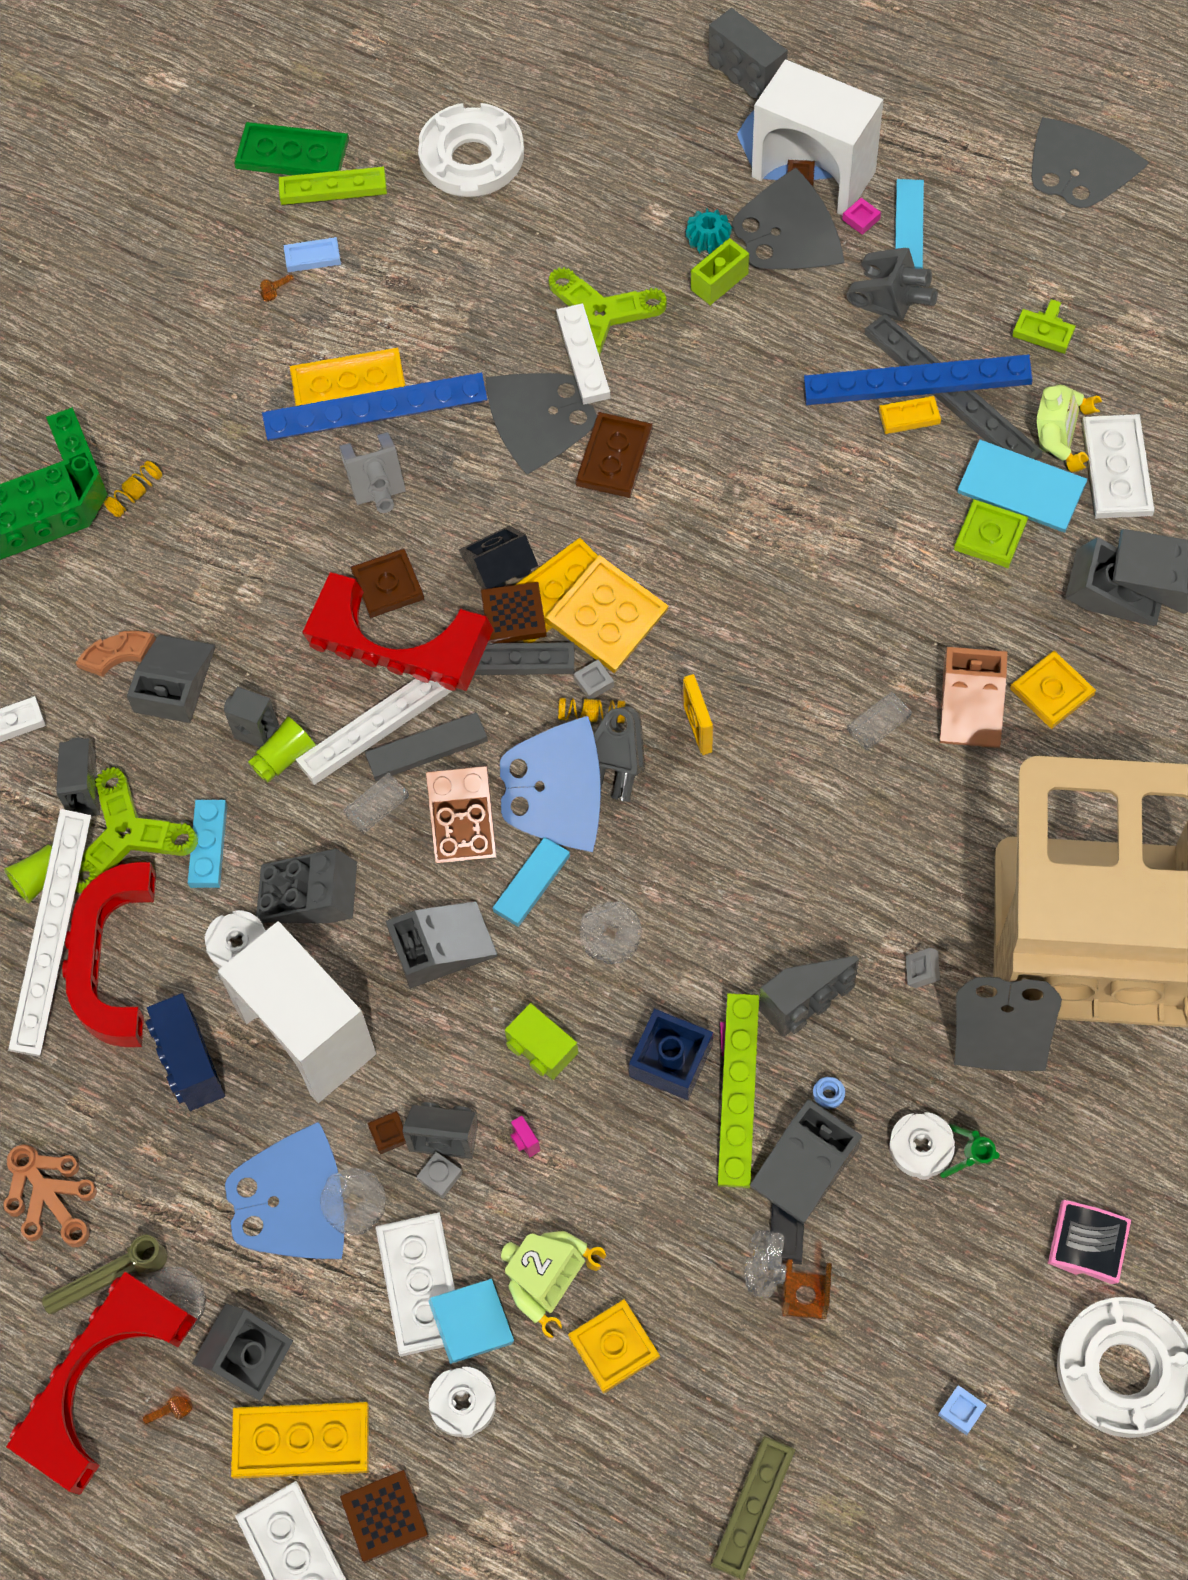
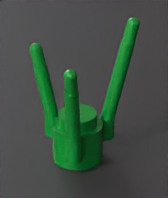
M950 1123L948 1125L953 1132L969 1138L964 1148L966 1158L941 1172L940 1176L941 1178H946L973 1164L980 1165L986 1163L990 1165L995 1159L1000 1157V1154L996 1152L993 1141L987 1137H980L978 1131H970Z

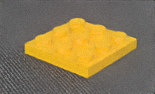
M599 555L547 615L545 622L571 642H574L575 645L594 659L599 660L602 665L615 674L668 611L669 606Z

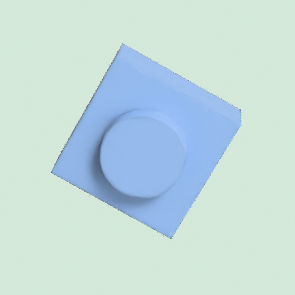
M958 1385L938 1416L967 1436L987 1405Z

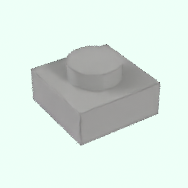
M599 660L573 673L575 682L590 700L614 687V680Z
M927 948L906 956L908 986L919 988L940 980L937 950Z
M435 1152L416 1178L417 1181L443 1199L463 1173L459 1167Z

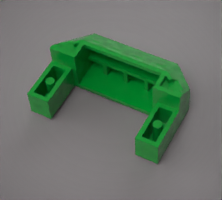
M73 407L46 417L63 461L0 484V560L90 527L108 495Z

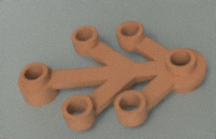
M23 1144L14 1147L7 1157V1167L13 1173L9 1195L3 1203L4 1210L13 1217L19 1216L24 1212L25 1202L21 1197L26 1178H28L33 1185L27 1218L21 1226L22 1235L28 1241H36L42 1236L43 1228L40 1225V1219L45 1202L62 1225L61 1237L66 1244L71 1247L84 1245L89 1239V1228L82 1220L73 1219L55 1193L77 1195L83 1201H90L96 1196V1186L88 1179L79 1182L46 1179L38 1170H59L62 1175L72 1177L78 1172L79 1163L71 1155L63 1157L41 1156L30 1145ZM22 1158H29V1162L25 1166H19V1161ZM73 1162V1167L70 1170H63L65 1163ZM84 1186H91V1191L88 1194H81ZM19 1201L17 1209H9L12 1202ZM30 1226H37L34 1234L27 1235V1230ZM76 1230H81V1237L77 1240H73V1232Z

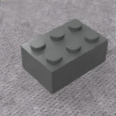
M731 7L709 24V62L715 69H719L727 75L733 83L745 89L751 97L759 99L784 60H787L788 50Z

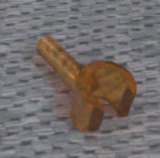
M289 274L274 282L268 279L263 280L260 284V294L263 300L266 302L274 300L277 297L276 289L294 280L293 275Z
M174 1396L167 1401V1405L142 1418L144 1423L148 1424L172 1412L175 1418L179 1420L192 1411V1407L186 1398Z

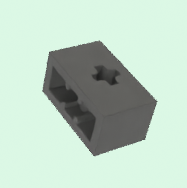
M240 687L236 688L233 696L227 698L224 712L234 739L259 748L263 746L279 727L270 698Z

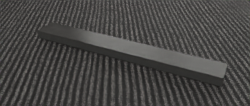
M883 314L865 328L864 334L900 366L942 363L887 314ZM974 390L933 394L986 442L1035 460L1042 457L1043 451Z

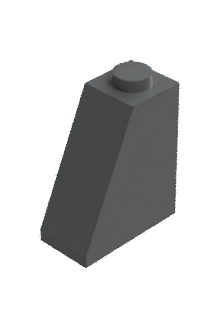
M77 737L66 742H60L56 791L65 810L91 816L100 815L99 794L95 781L98 778L96 751L90 739Z

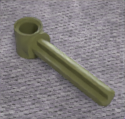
M141 1235L137 1237L131 1246L127 1248V1254L44 1296L42 1304L48 1314H54L112 1284L124 1272L131 1274L137 1271L139 1274H142L146 1271L155 1272L160 1270L167 1261L165 1247L153 1236ZM150 1247H155L153 1256L143 1260L144 1251Z

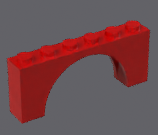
M332 572L329 573L302 631L311 648L319 652L329 650L347 660L353 657L370 667L380 665L397 675L407 673L424 683L434 681L451 691H455L456 688L467 691L494 630L487 616L460 609L448 628L433 640L408 649L385 648L371 642L361 632L359 607L364 592L356 579Z
M124 1272L121 1277H117L113 1281L108 1291V1297L102 1305L96 1307L89 1318L90 1324L83 1334H79L73 1340L69 1348V1355L63 1363L58 1364L50 1375V1383L43 1392L33 1399L30 1405L31 1411L23 1422L18 1423L10 1434L11 1440L6 1446L67 1491L81 1495L100 1466L82 1447L73 1422L74 1393L86 1367L103 1350L126 1339L138 1337L155 1338L179 1347L197 1318L127 1272Z

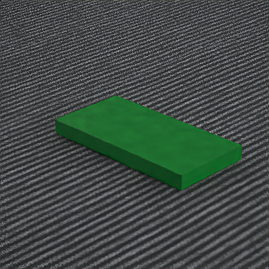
M246 122L234 162L235 168L284 175L341 171L349 136L348 133Z

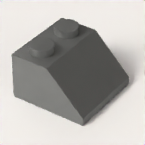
M424 1102L421 1103V1106L412 1105L403 1126V1135L409 1152L426 1154L437 1152L442 1156L473 1159L478 1119L476 1112H472L467 1107L455 1106L452 1110L440 1108L435 1103Z
M225 1304L192 1364L215 1379L261 1401L293 1340L246 1309Z

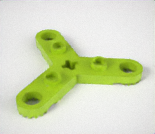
M569 268L554 269L549 276L550 290L565 304L574 306L583 303L599 356L610 326L656 317L664 313L667 307L665 293L661 289L658 290V288L603 297L582 278L580 279L573 271H570ZM560 278H566L569 280V283L567 285L564 284V286L560 284L559 286V284H556V281ZM650 299H657L660 301L659 305L657 304L656 307L655 305H653V307L652 305H650L649 307V304L646 305V302ZM595 311H604L605 315L598 314L595 316Z
M106 768L107 770H102V773L97 775L98 778L95 781L107 829L83 853L79 874L89 871L90 877H88V880H85V883H77L75 892L82 893L93 879L115 867L131 850L185 856L193 852L197 847L198 836L194 829L185 823L176 824L169 821L138 818L126 776L118 768ZM118 778L119 784H116L117 787L114 786V789L110 788V790L105 788L108 780ZM126 828H129L131 834H125L124 838H122L119 833L125 832ZM179 835H189L186 844H183V846L175 845V840Z

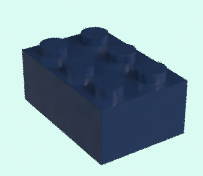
M178 994L146 1007L150 1019L145 1020L151 1037L155 1040L158 1057L167 1071V1081L173 1094L175 1093L179 1104L185 1102L189 1111H192L226 1097L194 1013L184 994Z

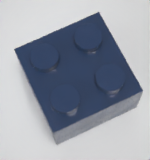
M654 1008L630 1060L629 1077L688 1101L713 1046V1032Z

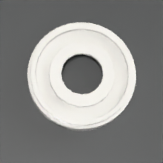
M463 103L447 107L431 117L420 132L418 147L420 167L425 177L434 186L446 193L460 197H479L491 194L507 185L517 175L522 166L524 144L521 129L512 116L493 105L481 103V108H464ZM477 142L487 146L492 154L489 159L473 165L459 164L452 160L453 152L462 144Z
M1115 1297L1090 1305L1070 1324L1058 1350V1379L1063 1394L1070 1406L1084 1421L1094 1428L1118 1437L1136 1438L1157 1433L1172 1424L1188 1404V1336L1175 1319L1172 1321L1164 1313L1154 1308L1156 1305L1141 1299ZM1116 1345H1129L1142 1353L1150 1367V1378L1143 1390L1132 1395H1122L1110 1390L1103 1382L1099 1373V1361L1102 1354L1108 1348Z

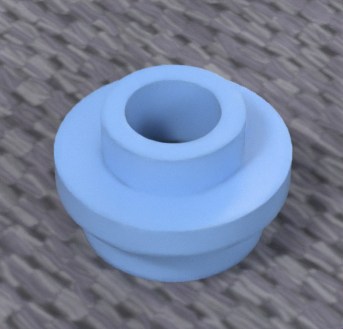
M824 1077L819 1079L814 1085L813 1098L819 1106L833 1109L843 1102L845 1088L838 1079ZM829 1089L834 1092L835 1096L826 1098L823 1092Z

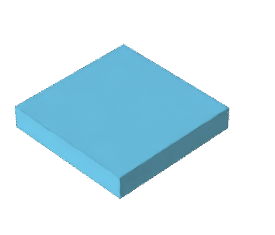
M492 1279L440 1294L428 1300L450 1364L511 1345L514 1342Z

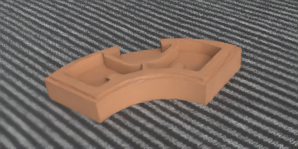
M143 631L119 632V635L109 637L103 641L100 639L89 646L78 658L76 665L82 670L104 677L117 664L127 661L141 662L156 638L154 634Z

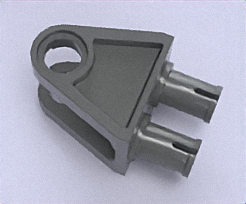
M898 248L866 254L861 265L865 270L864 274L871 278V280L852 283L846 294L848 301L852 305L879 315L887 314L891 319L897 321L904 320L910 305L924 304L934 306L938 298L937 289L928 288L932 281L931 269L915 268L909 248ZM870 265H874V266L878 267L879 269H875V268L871 267ZM855 292H860V293L864 294L865 296H861V295L858 294V293L855 294Z
M624 706L610 710L605 715L594 734L599 760L601 789L605 770L613 769L617 771V776L611 798L616 800L621 798V801L630 802L634 778L645 770L641 717L634 708ZM619 715H623L627 719V728L625 730L621 729L617 724Z

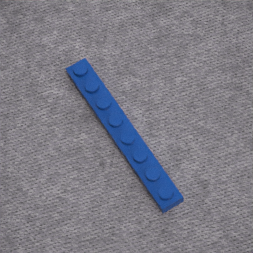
M1030 355L804 375L806 405L1032 385Z
M481 372L262 412L267 441L487 402V395Z

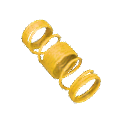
M144 462V465L140 466L141 475L132 474L131 477L123 482L122 489L124 492L116 490L114 491L115 498L108 497L104 501L106 508L114 516L121 517L124 511L126 512L125 507L118 501L116 492L127 496L132 503H135L132 498L139 500L146 493V488L133 477L134 475L141 477L152 487V484L144 477L141 471L142 467H145L146 471L154 479L160 480L162 472L153 462Z
M566 698L559 699L558 718L560 721L568 720L572 704L574 705L575 717L578 719L574 698L571 700L566 719ZM584 699L580 718L588 716L591 722H597L600 705L603 720L601 700L599 699L597 702V699ZM613 700L610 702L608 712L611 710L612 705L613 709H615V704ZM618 700L617 708L624 707L625 701ZM619 715L617 723L624 724L625 717Z

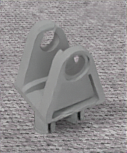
M389 433L377 435L381 446L380 450L366 455L355 456L350 443L340 445L341 457L356 504L360 505L375 501L376 508L380 513L390 512L394 508V501L391 495L406 492L397 451Z

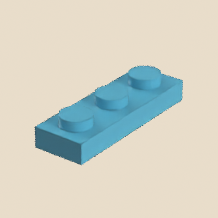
M195 800L193 829L198 836V844L195 850L190 853L188 885L190 888H220L227 815L226 800Z

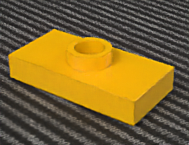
M934 396L879 406V414L885 434L939 425L941 423V416Z

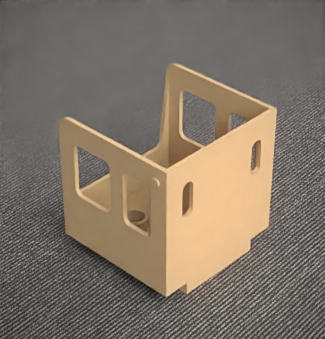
M1033 756L1022 763L1018 779L1017 837H1007L1001 840L995 851L993 977H1000L1002 980L1017 982L1022 979L1048 982L1062 998L1057 1017L1058 1020L1188 1028V820L1176 846L1142 844V798L1147 795H1159L1188 799V764ZM1052 790H1071L1113 794L1117 799L1118 843L1048 839V793ZM993 987V996H995L997 990ZM1030 988L1024 990L1022 996L1027 1000L1034 1001L1041 999L1043 992L1039 989ZM1005 1005L1001 1008L1004 1012H1011L1014 1010V1008L1009 1005Z

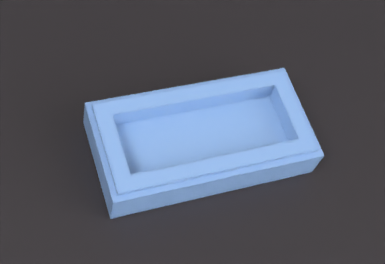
M337 237L284 245L287 272L341 265Z

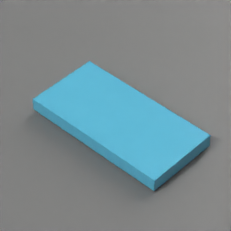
M979 440L959 485L958 493L1027 516L1031 521L1065 533L1086 486L1087 479Z

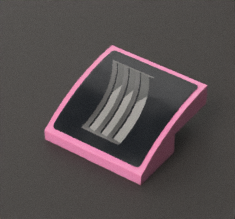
M1066 1200L1061 1201L1048 1264L1075 1275L1084 1273L1109 1284L1119 1283L1131 1220L1092 1206Z

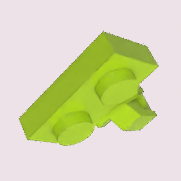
M1051 299L1045 313L1040 311L1035 313L1022 309L1012 337L1065 354L1076 326L1063 322V319L1058 318L1062 302Z

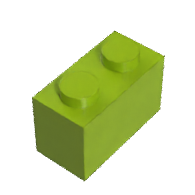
M729 238L691 269V291L711 306L748 275L749 253Z
M531 1003L505 1029L507 1047L517 1056L523 1054L531 1061L529 1063L531 1068L542 1077L546 1074L554 1080L578 1054L577 1042Z

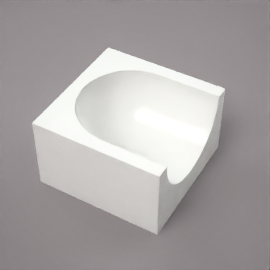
M785 59L754 105L752 178L762 181L772 170L787 165L788 160L815 161V166L827 171L838 183L837 213L843 216V213L859 199L876 172L884 99Z
M279 921L218 970L238 1015L246 1024L256 1018L263 1022L292 1058L304 1079L310 1095L317 1103L321 1102L376 1055L362 1010Z

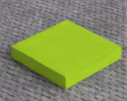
M973 499L955 543L954 550L1009 568L1026 527L1028 517Z

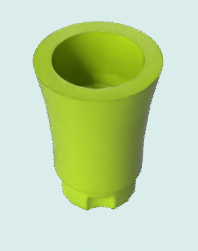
M287 716L277 731L255 752L256 755L248 761V764L268 783L275 776H279L298 757L316 745L309 735L293 719Z
M48 844L22 861L4 868L9 881L27 903H30L43 891L52 845Z

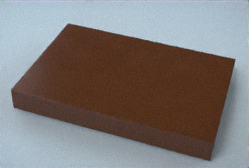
M598 412L576 478V486L631 498L653 430V423Z

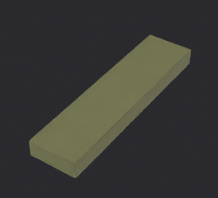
M763 1437L711 1565L712 1568L736 1579H745L796 1449L769 1437Z

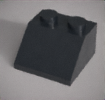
M507 526L459 549L462 558L477 583L484 589L504 587L506 581L514 577L517 579L523 578L532 572L531 569L538 566L526 534L511 526Z

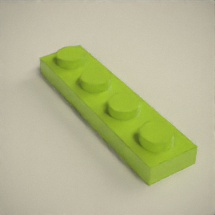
M384 166L278 177L281 205L387 194Z

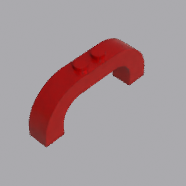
M151 862L122 864L103 872L93 879L82 891L75 904L71 920V930L66 932L65 937L66 949L69 951L68 960L63 961L62 973L64 979H66V994L70 1006L81 1024L90 1034L107 1044L119 1047H142L144 1016L139 1007H114L98 999L97 990L103 928L107 918L117 908L129 903L154 902L156 873Z

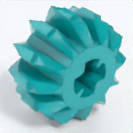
M706 208L704 213L696 210L694 217H689L687 222V240H689L691 248H697L699 254L704 250L711 254L713 250L728 240L732 233V227L728 222L727 215H720L718 209L710 212Z

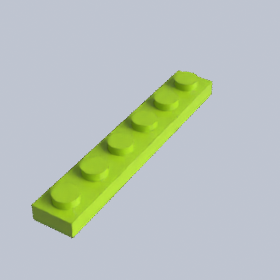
M727 993L718 1186L750 1188L759 995Z

